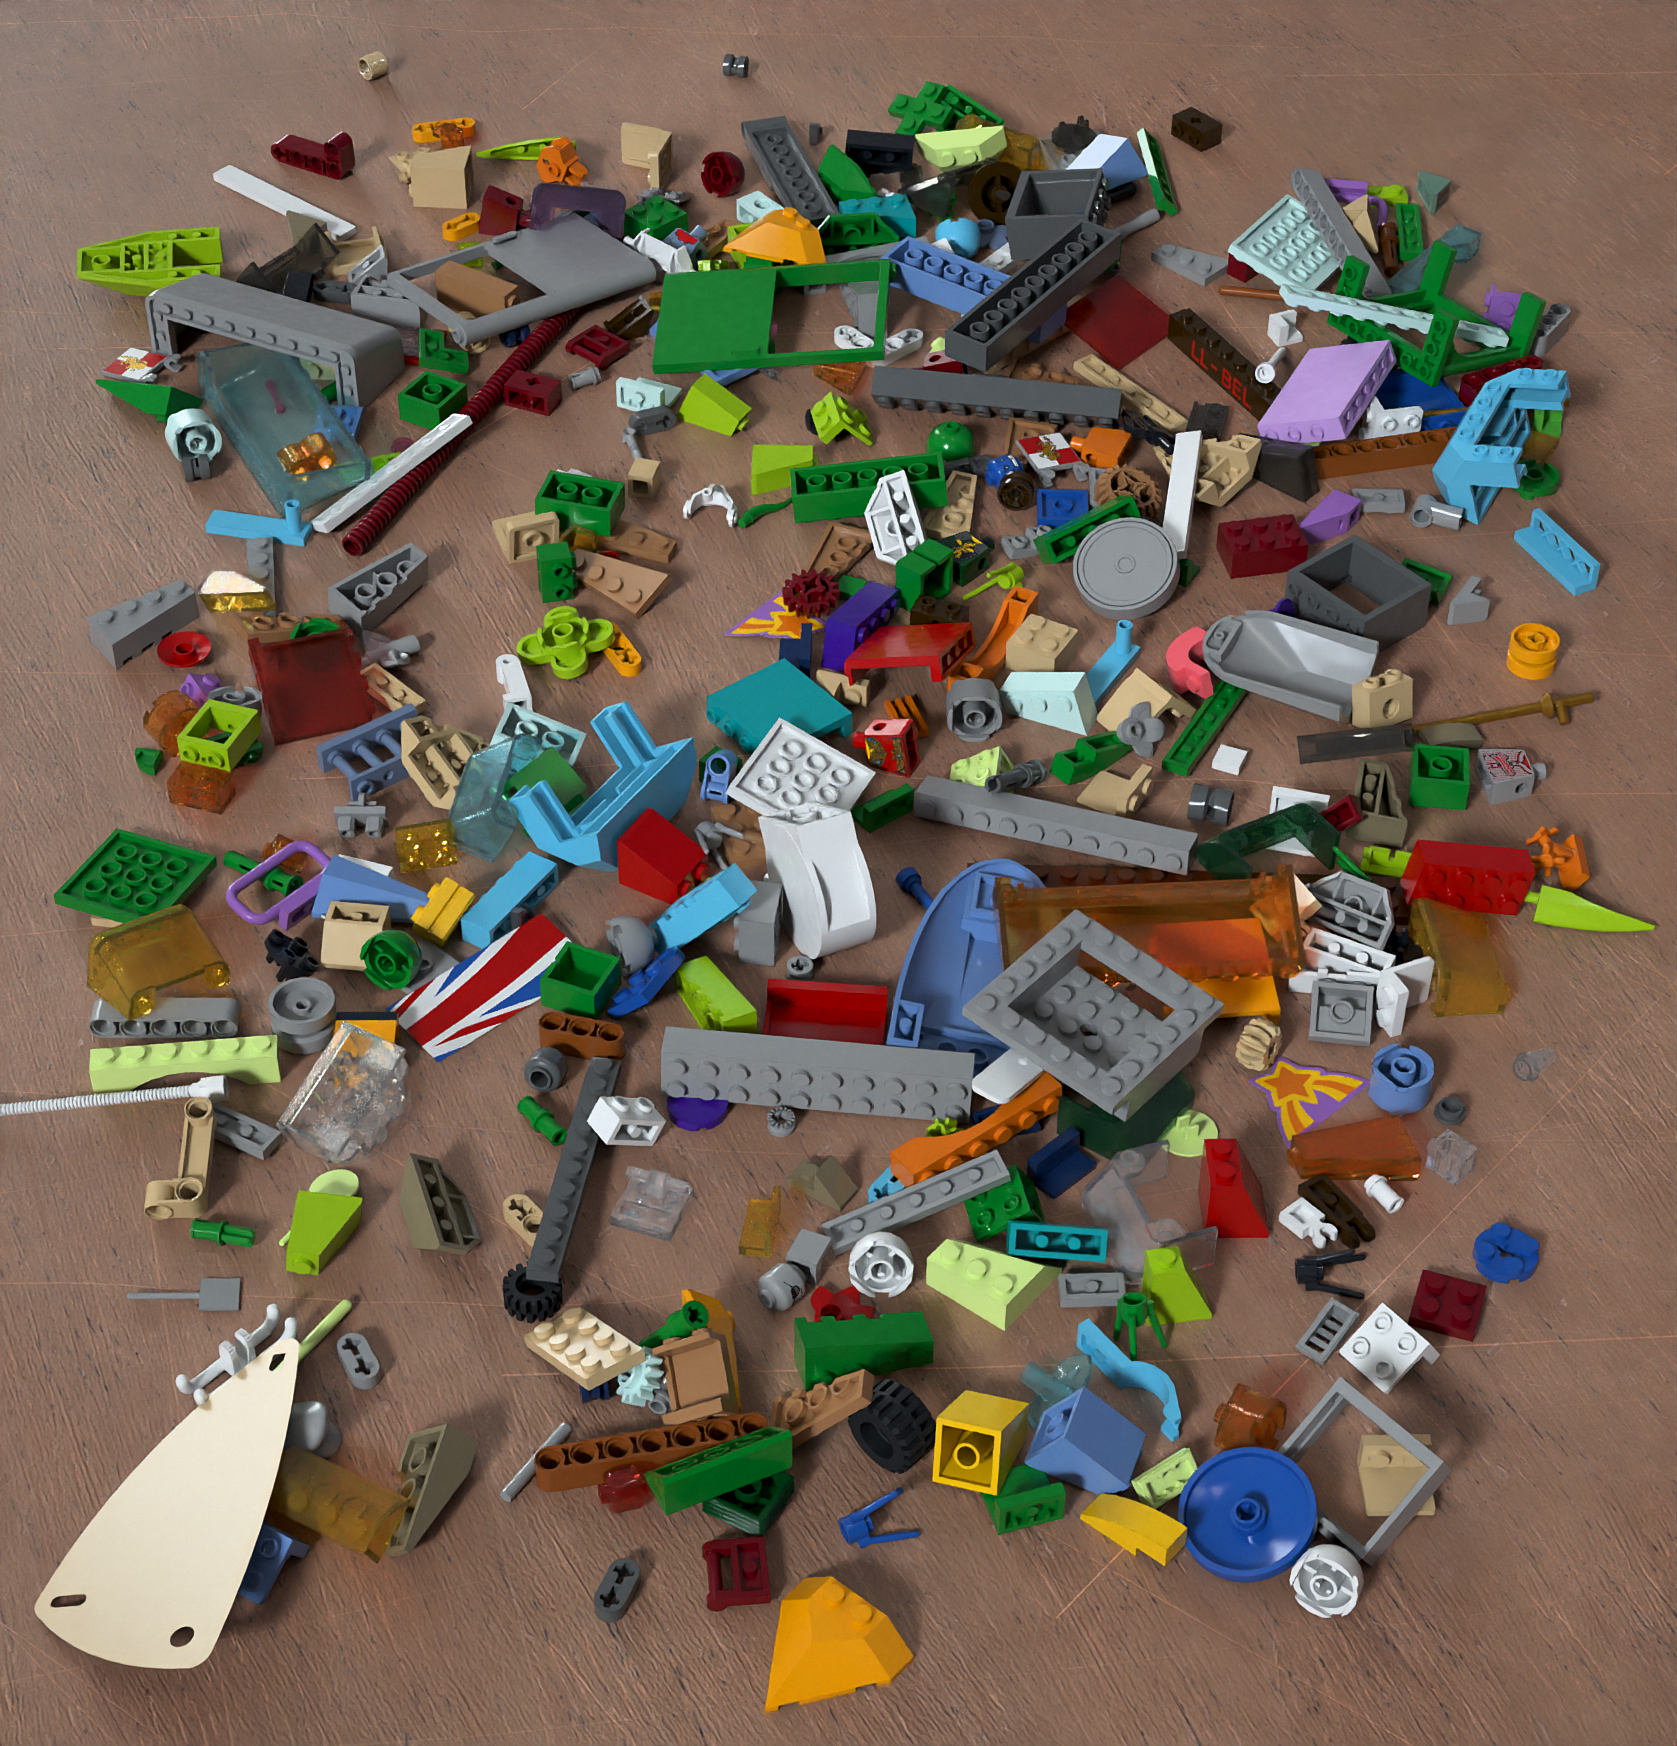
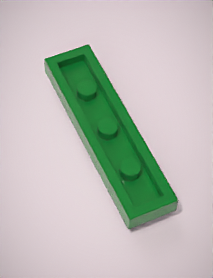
M1396 203L1395 219L1398 227L1399 260L1406 262L1423 261L1424 251L1419 204Z

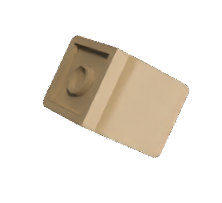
M624 122L621 126L622 162L627 165L650 169L648 183L651 184V187L663 189L673 172L672 132Z
M535 511L497 519L492 522V529L509 565L536 559L537 545L559 543V519L553 511L535 515Z
M1136 668L1099 712L1097 721L1109 731L1117 732L1118 725L1125 718H1128L1131 707L1140 702L1150 703L1151 717L1158 718L1164 710L1168 709L1179 718L1185 715L1191 719L1197 709L1166 684Z

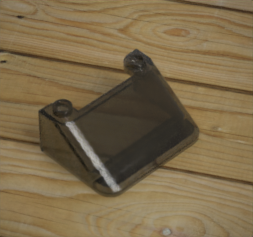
M987 157L985 160L949 172H943V174L898 189L897 194H906L909 203L945 219L949 213L952 189L960 185L969 187L972 177L981 167L992 162H998V160Z

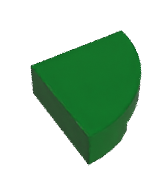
M138 747L135 749V759L138 768L146 774L155 776L164 759L163 751Z

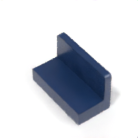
M801 623V639H780L779 660L785 658L810 678L812 623Z
M1072 1126L1031 1155L1027 1161V1176L1034 1182L1035 1187L1052 1199L1059 1197L1096 1168V1162L1079 1150L1080 1132Z

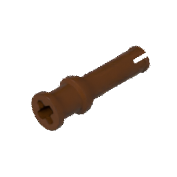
M1384 222L1378 227L1377 231L1380 237L1379 247L1383 251L1384 273L1387 277H1395L1399 272L1397 248L1399 247L1398 227L1393 222Z

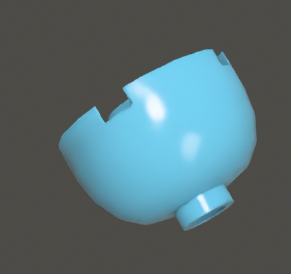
M959 218V221L951 222V219H947L940 223L935 230V242L946 237L955 255L970 260L980 249V228L972 220Z

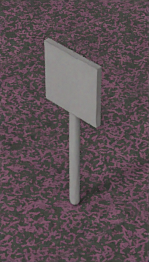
M201 1278L200 1292L128 1293L127 1298L199 1299V1311H239L240 1278Z

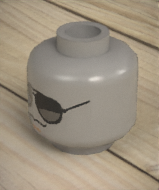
M778 1263L759 1278L757 1285L759 1291L758 1298L769 1309L785 1311L805 1295L806 1278L796 1265Z

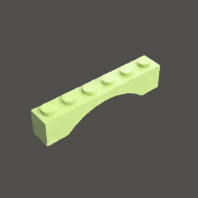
M276 1034L90 1049L89 1074L94 1095L114 1094L115 1092L126 1093V1091L130 1092L137 1086L150 1080L185 1072L221 1074L241 1080L247 1084L281 1082V1057L278 1037Z

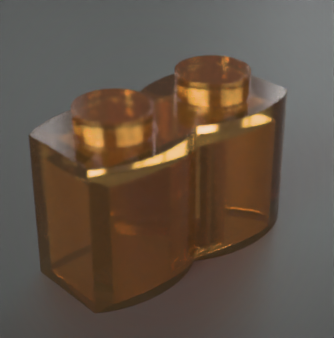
M322 432L312 433L303 438L299 443L283 447L276 454L281 467L291 483L302 482L311 477L314 472L327 470L337 462L333 449Z

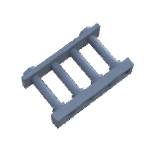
M410 703L317 745L318 767L324 773L337 767L348 778L351 801H358L359 793H366L367 797L410 777L407 769L402 764L401 745L396 740L401 738V723L405 719L418 716L417 708ZM386 746L396 757L382 762L372 751ZM362 757L372 768L358 773L348 762Z

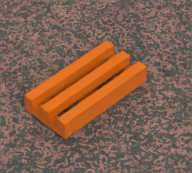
M910 695L905 696L904 701L900 697L895 698V703H891L890 699L884 701V708L890 719H900L896 710H899L903 719H914L917 738L929 736V728Z

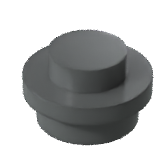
M1455 1097L1442 1098L1435 1106L1434 1116L1442 1124L1454 1126L1462 1123L1465 1119L1466 1111L1463 1103Z

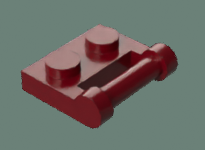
M594 325L570 339L565 349L566 352L572 355L577 354L594 363L598 369L604 371L612 361L630 351V342ZM582 346H586V347H588V348H590V349H592V350H594V351L600 353V355H598V354H596V353H594V352H592V351H590V350H588V349H586V348H584V347H582Z
M765 1536L713 1540L702 1545V1556L707 1562L709 1593L706 1596L709 1610L718 1612L729 1606L771 1603ZM731 1556L734 1589L723 1590L720 1559Z

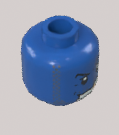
M1005 454L988 462L985 479L990 486H994L998 490L1004 474L1013 470L1024 472V468L1019 458Z

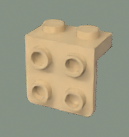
M1142 764L1130 780L1106 771H1100L1077 798V806L1086 810L1130 819L1153 790V768Z

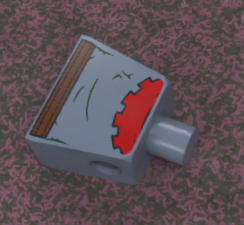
M697 225L691 233L681 228H676L662 241L676 249L686 246L695 271H698V261L705 260L708 255V251L702 243L708 233L700 225Z

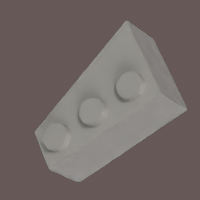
M368 274L363 276L350 294L351 313L354 316L389 326L394 325L420 329L428 318L427 311L389 286L387 280L383 279L380 283L372 280V276Z

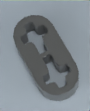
M317 281L312 287L315 300L320 302L350 304V294L356 285L340 281Z
M664 405L637 411L630 416L628 423L630 428L637 430L635 435L646 436L671 429L676 424L677 418L672 409Z
M628 1558L618 1559L608 1568L594 1597L595 1614L600 1620L609 1623L617 1622L626 1614L641 1582L640 1568L635 1561ZM629 1573L630 1576H626L622 1584H619V1577ZM613 1596H616V1604H611L609 1608L604 1607V1604H609Z

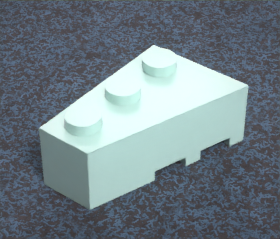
M1011 672L999 690L1005 711L1011 715L1085 736L1088 735L1097 720L1098 714L1085 672Z

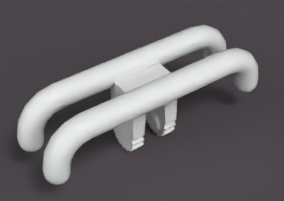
M270 1304L267 1307V1317L264 1323L250 1335L242 1328L235 1332V1347L226 1340L219 1345L220 1358L195 1378L189 1380L187 1375H178L176 1378L178 1390L185 1394L194 1393V1400L198 1406L205 1403L208 1397L222 1385L208 1395L202 1389L224 1371H227L233 1377L257 1358L254 1347L265 1340L276 1328L280 1319L279 1306L277 1304ZM289 1317L286 1319L284 1333L275 1343L283 1339L296 1338L298 1333V1321L296 1318ZM274 1354L272 1361L281 1354Z

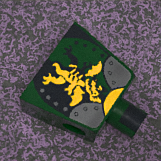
M964 531L936 541L954 550L953 581L961 587L966 586L990 567V552L994 551L995 544L988 536L979 540L970 532Z

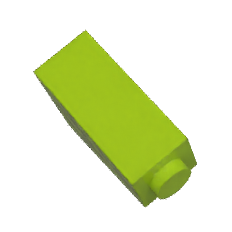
M704 373L690 388L676 418L731 437L737 430L743 431L750 421L747 416L752 408Z
M753 444L751 495L790 487V469L818 466V456L813 455V445Z
M298 1190L286 1251V1271L301 1275H319L361 1223L363 1198Z
M1173 1246L1146 1250L1141 1293L1146 1296L1147 1300L1154 1301V1311L1159 1324L1212 1319V1312L1205 1290L1180 1248ZM1148 1316L1146 1319L1147 1326H1152Z

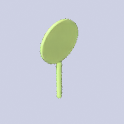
M345 1169L332 1170L317 1177L311 1184L309 1191L354 1196L359 1189V1180L352 1171ZM290 1231L279 1241L280 1246H284L289 1241Z

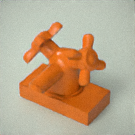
M1541 826L1540 830L1534 834V837L1526 840L1527 846L1538 843L1540 847L1542 846L1541 856L1532 855L1530 857L1536 872L1535 875L1545 868L1544 875L1549 877L1552 874L1551 868L1554 866L1558 869L1562 890L1573 893L1591 877L1582 838L1573 833L1562 844L1552 842L1550 836L1558 833V828L1552 827L1548 830L1545 826Z

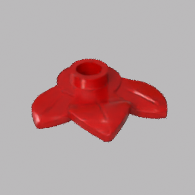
M819 1286L811 1296V1305L816 1311L814 1322H820L821 1316H834L836 1321L851 1320L853 1315L865 1314L866 1317L872 1319L875 1313V1308L860 1305L859 1291L855 1286L834 1294L827 1288Z

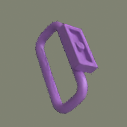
M1323 178L1337 202L1351 203L1367 193L1368 182ZM1368 195L1370 204L1377 206L1379 209L1378 223L1376 224L1378 229L1382 223L1387 222V204L1380 197Z
M294 841L233 882L228 887L225 895L227 904L250 924L264 925L278 917V924L287 931L312 913L322 875L331 859L319 847L309 841ZM297 852L308 853L323 867V870L318 875L263 913H254L237 897L242 890Z

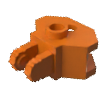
M565 136L554 139L550 146L544 147L536 164L540 178L546 183L554 181L562 183L565 180L570 185H573V187L580 188L584 183L583 178H586L588 173L587 168L578 162L579 156L575 153L572 141Z

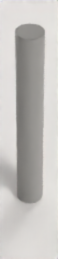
M562 1422L500 1492V1496L504 1501L511 1502L535 1474L534 1458L536 1453L544 1447L559 1445L572 1432L568 1424Z

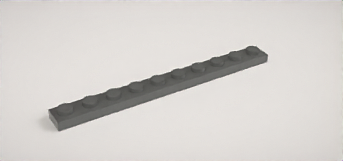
M591 1057L527 1264L526 1279L559 1283L601 1140L587 1120L600 1096H614L621 1072V1060Z

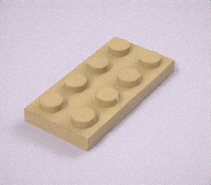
M582 1307L569 1309L559 1318L549 1323H542L536 1326L532 1332L524 1335L529 1349L588 1391L646 1361L641 1347Z

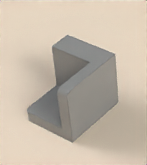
M802 1228L788 1251L786 1263L796 1265L803 1272L807 1284L817 1286L821 1279V1260L831 1244V1238Z

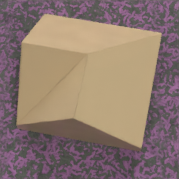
M1368 194L1346 205L1342 210L1365 248L1373 253L1379 252L1380 237L1377 233L1378 229Z

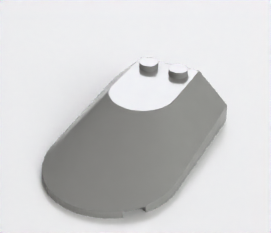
M1248 610L1244 611V615L1233 618L1228 615L1215 622L1204 636L1202 650L1204 660L1209 669L1223 681L1290 708L1348 725L1352 718V685L1363 681L1364 678L1372 677L1379 654V642L1271 611Z

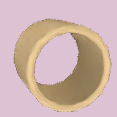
M376 51L360 58L358 68L365 79L372 80L388 72V62L381 52Z

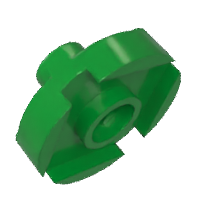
M1523 459L1517 462V464H1526L1527 468L1526 476H1522L1520 479V487L1512 488L1520 493L1521 498L1533 500L1535 497L1553 495L1557 492L1560 474L1552 464L1545 461L1544 465L1536 464V459Z

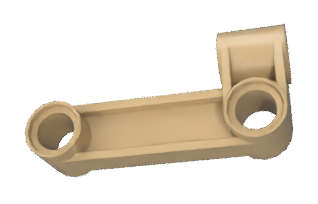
M193 1097L185 1104V1120L178 1178H173V1180H156L148 1183L144 1214L149 1218L155 1220L198 1218L208 1210L214 1138L218 1123L212 1103L206 1097Z

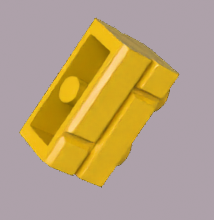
M445 877L441 885L436 882L427 894V897L430 899L425 907L419 905L411 917V920L414 921L411 931L423 940L427 939L440 949L443 948L459 925L462 915L470 909L475 899V895L464 887H460L458 883L448 877Z

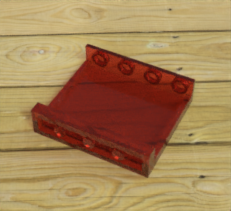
M344 619L340 620V629L266 645H260L258 637L247 640L248 655L258 689L262 693V703L275 746L355 729L372 721V714L376 713L373 697L368 698L366 691L369 690L366 674L361 675L359 668L362 667L361 657L358 651L354 652L352 645L355 644L352 629H347Z

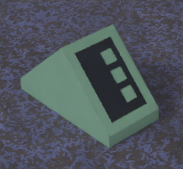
M1419 171L1416 192L1429 213L1435 214L1449 200L1452 180L1426 171Z

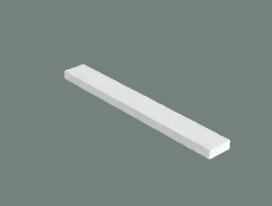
M228 165L213 173L214 181L285 216L286 212L290 210L327 222V230L330 231L331 238L337 242H343L357 234L356 226L234 166Z
M452 414L310 522L312 523L313 531L329 533L472 424L470 416Z
M1201 430L1177 433L1175 439L1163 529L1173 540L1179 559L1187 557L1203 439Z

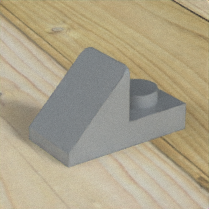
M380 245L347 272L349 283L357 286L365 274L371 275L372 278L374 277L380 283L383 279L387 280L388 258L383 245Z
M1471 576L1451 601L1447 624L1459 625L1481 622L1487 619L1490 600L1482 597L1483 591L1480 590L1481 578Z

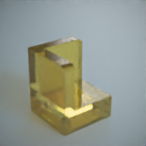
M573 524L559 538V542L568 543L570 552L580 548L596 553V535L592 530Z

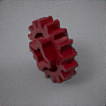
M803 569L799 576L793 573L792 580L786 579L785 587H782L783 604L788 606L789 612L796 610L797 617L806 614L807 619H810L811 615L815 614L817 618H821V612L830 614V607L836 608L837 601L840 600L838 582H834L833 575L826 577L824 570L817 574L815 569H812L810 573H806Z

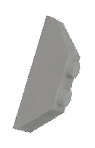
M1343 871L1305 885L1322 905L1307 921L1383 951L1395 924L1390 890Z

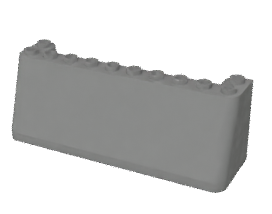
M200 273L155 290L145 299L151 345L154 353L166 356L178 354L176 338L189 326L333 367L338 406L363 407L364 411L405 370L402 336L392 326L206 273Z

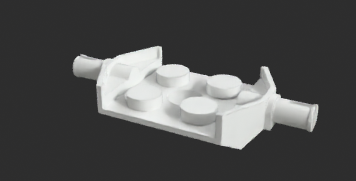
M650 228L641 231L635 239L626 236L623 240V244L653 263L656 270L655 280L663 284L666 273L695 272L686 246L676 249L648 235L647 233L650 231Z

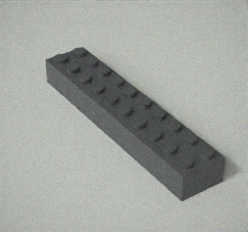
M1080 218L945 331V356L974 367L977 370L987 372L1120 258L1121 233Z
M876 365L874 366L871 392L875 403L879 404V407L893 409L894 405L903 406V409L908 411L928 408V412L938 414L942 413V410L952 411L953 415L966 416L967 412L977 413L976 416L980 418H991V415H1000L1003 420H1009V417H1020L1040 422V419L1050 420L1051 424L1057 425L1072 422L1074 426L1088 428L1089 424L1110 429L1119 427L1122 407V390L1116 388Z

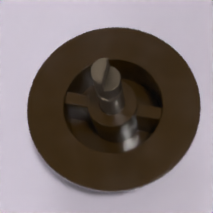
M992 162L981 167L974 174L968 187V203L971 211L979 220L988 219L994 223V226H1006L1005 217L1021 170L1007 162Z

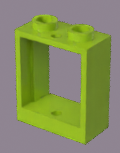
M208 699L177 737L180 760L231 772L262 733L259 710ZM211 728L232 733L224 744L202 739Z

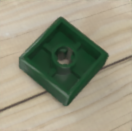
M784 1471L773 1474L702 1502V1511L753 1536L762 1537L794 1493V1476Z

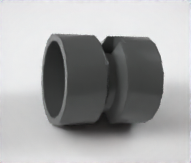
M1195 783L1189 800L1187 818L1201 822L1209 819L1211 824L1227 827L1234 802V791L1222 788L1212 791L1211 786Z

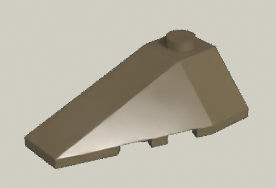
M448 1423L408 1435L398 1464L397 1475L402 1477L401 1489L398 1488L394 1491L393 1501L398 1503V1509L390 1519L385 1555L394 1557L412 1551L476 1462L475 1453L479 1441Z

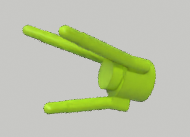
M1014 562L986 574V577L995 578L964 595L962 600L966 601L997 583L1004 589H1011L1014 585L1023 588L1021 581L1024 579V572Z

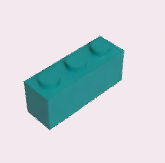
M1008 1220L1005 1252L1008 1255L1106 1262L1108 1229L1099 1226Z

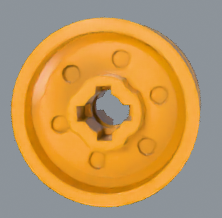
M1526 623L1515 627L1510 636L1506 658L1507 668L1516 676L1524 679L1540 680L1549 677L1554 672L1560 645L1559 635L1552 628L1538 623Z

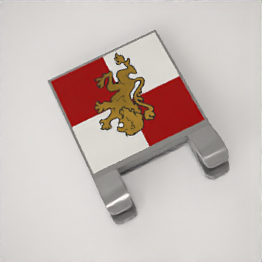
M130 347L101 372L104 376L132 383L159 385L154 383L158 378L154 374L163 366H166L172 372H178L183 368V365L177 363L181 360L179 354L166 356Z
M1060 432L1016 439L1015 444L1037 472L1042 487H1053L1051 479L1055 478L1054 471L1073 468L1078 481L1088 480L1086 473L1090 471V466L1080 460Z

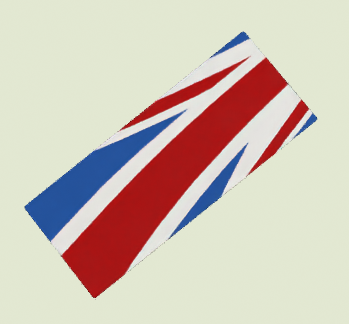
M540 913L385 1010L387 1012H398L399 1024L437 1062H441L541 998L540 978L552 962L555 963V957L567 941H571Z

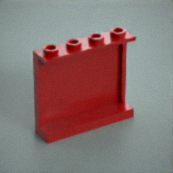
M972 622L882 626L878 628L845 659L844 673L848 677L849 686L854 685L871 668L930 666L932 682H943L975 649Z
M768 979L767 1005L762 1035L884 1045L888 1009V986Z

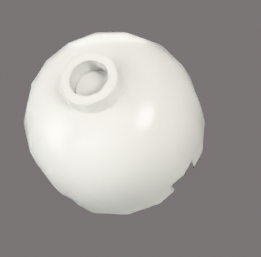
M882 1231L870 1233L860 1239L851 1251L848 1266L850 1280L859 1292L869 1297H876L875 1292H890L888 1298L894 1297L906 1290L911 1283L914 1262L910 1248L900 1237Z
M1322 1544L1308 1549L1296 1561L1289 1579L1290 1586L1293 1584L1297 1592L1295 1598L1298 1603L1310 1613L1323 1618H1331L1332 1614L1343 1613L1342 1616L1347 1615L1356 1606L1364 1583L1362 1569L1356 1558L1346 1549L1332 1544Z

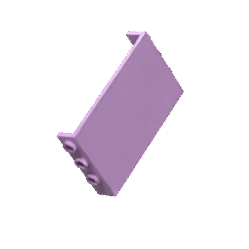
M1383 340L1309 349L1257 425L1264 447L1346 439L1397 362L1391 341Z

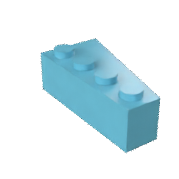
M733 863L676 900L648 926V929L653 928L656 932L658 945H654V949L659 955L670 947L678 946L681 948L690 941L697 940L706 931L710 932L721 922H726L736 912L739 914L752 903L749 898L757 889L736 863Z

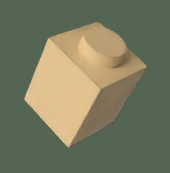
M636 458L628 473V495L653 499L661 483L660 461Z

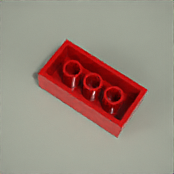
M1417 839L1400 880V885L1407 906L1517 916L1536 872L1527 849Z

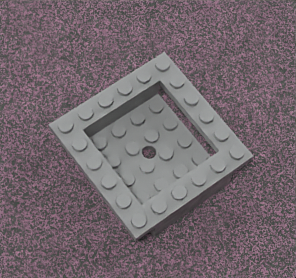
M1075 909L963 1006L962 1015L1111 1115L1114 1114L1126 1122L1199 1053L1204 1029L1223 1012L1224 1003ZM1080 949L1175 1010L1164 1021L1154 1016L1077 966ZM1089 1031L1095 1034V1036H1085L1081 1032Z

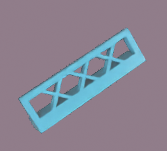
M1540 508L1534 509L1530 526L1515 531L1514 540L1572 595L1576 596L1596 589L1601 564ZM1540 522L1542 523L1544 531L1539 527ZM1554 535H1556V536H1557V539H1558V542H1559V545H1558V544H1557V542H1556V539H1555V536H1554ZM1570 549H1571L1572 552H1573V555H1574L1575 560L1572 558ZM1585 563L1590 567L1589 573L1587 572Z

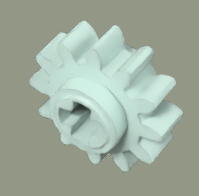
M645 1346L641 1348L644 1351L646 1361L615 1378V1381L620 1385L616 1393L622 1395L621 1402L641 1407L645 1406L646 1400L653 1401V1390L660 1389L661 1376L664 1374V1371L659 1368L663 1359L653 1356L652 1348Z

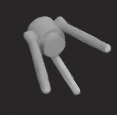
M709 821L702 822L693 830V835L698 840L704 853L709 854L710 852L720 868L724 870L728 866L716 850L722 843V832L739 839H744V834L724 826L721 822H717L715 825Z

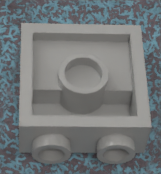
M1331 979L1313 981L1308 1040L1369 1047L1374 987L1367 986L1361 982H1352L1350 984L1336 983V981Z

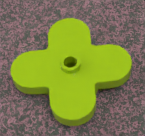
M559 606L550 610L545 615L542 629L538 627L536 633L529 634L518 642L516 650L523 664L535 666L551 663L553 673L557 677L572 679L582 675L587 670L588 653L606 649L614 642L615 632L612 623L608 620L593 619L587 621L585 617L580 618L578 611L574 607Z

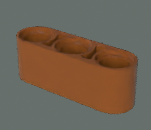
M548 1012L539 1018L538 1026L541 1048L552 1047L558 1049L566 1056L588 1060L591 1057L622 1060L625 1056L624 1030L619 1024L559 1012Z

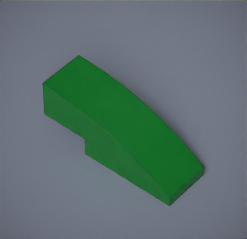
M1116 731L1079 738L1074 749L1055 753L1049 772L1068 786L1073 785L1107 769L1128 753L1132 746L1121 742Z

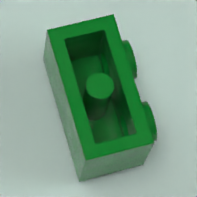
M567 542L537 545L538 586L542 602L549 603L574 599L573 588H578L576 572H572V567H577L575 552H570Z

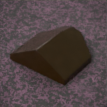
M641 294L637 296L638 300L626 307L609 322L606 320L603 323L609 332L624 340L643 337L654 315V311Z

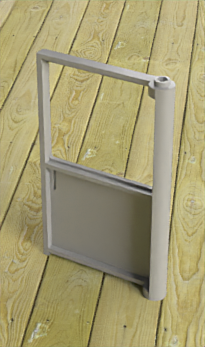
M576 213L520 231H510L495 236L492 240L387 274L389 286L451 328L454 341L463 347L654 282L656 279L655 267L649 259ZM489 255L547 295L473 320H465L414 285L410 280L434 273L449 260L462 264Z

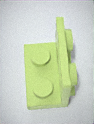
M998 746L990 750H984L967 759H960L952 764L949 780L985 788V780L989 776L1011 771L1014 765L1002 748ZM1014 788L1003 790V792L1013 794Z

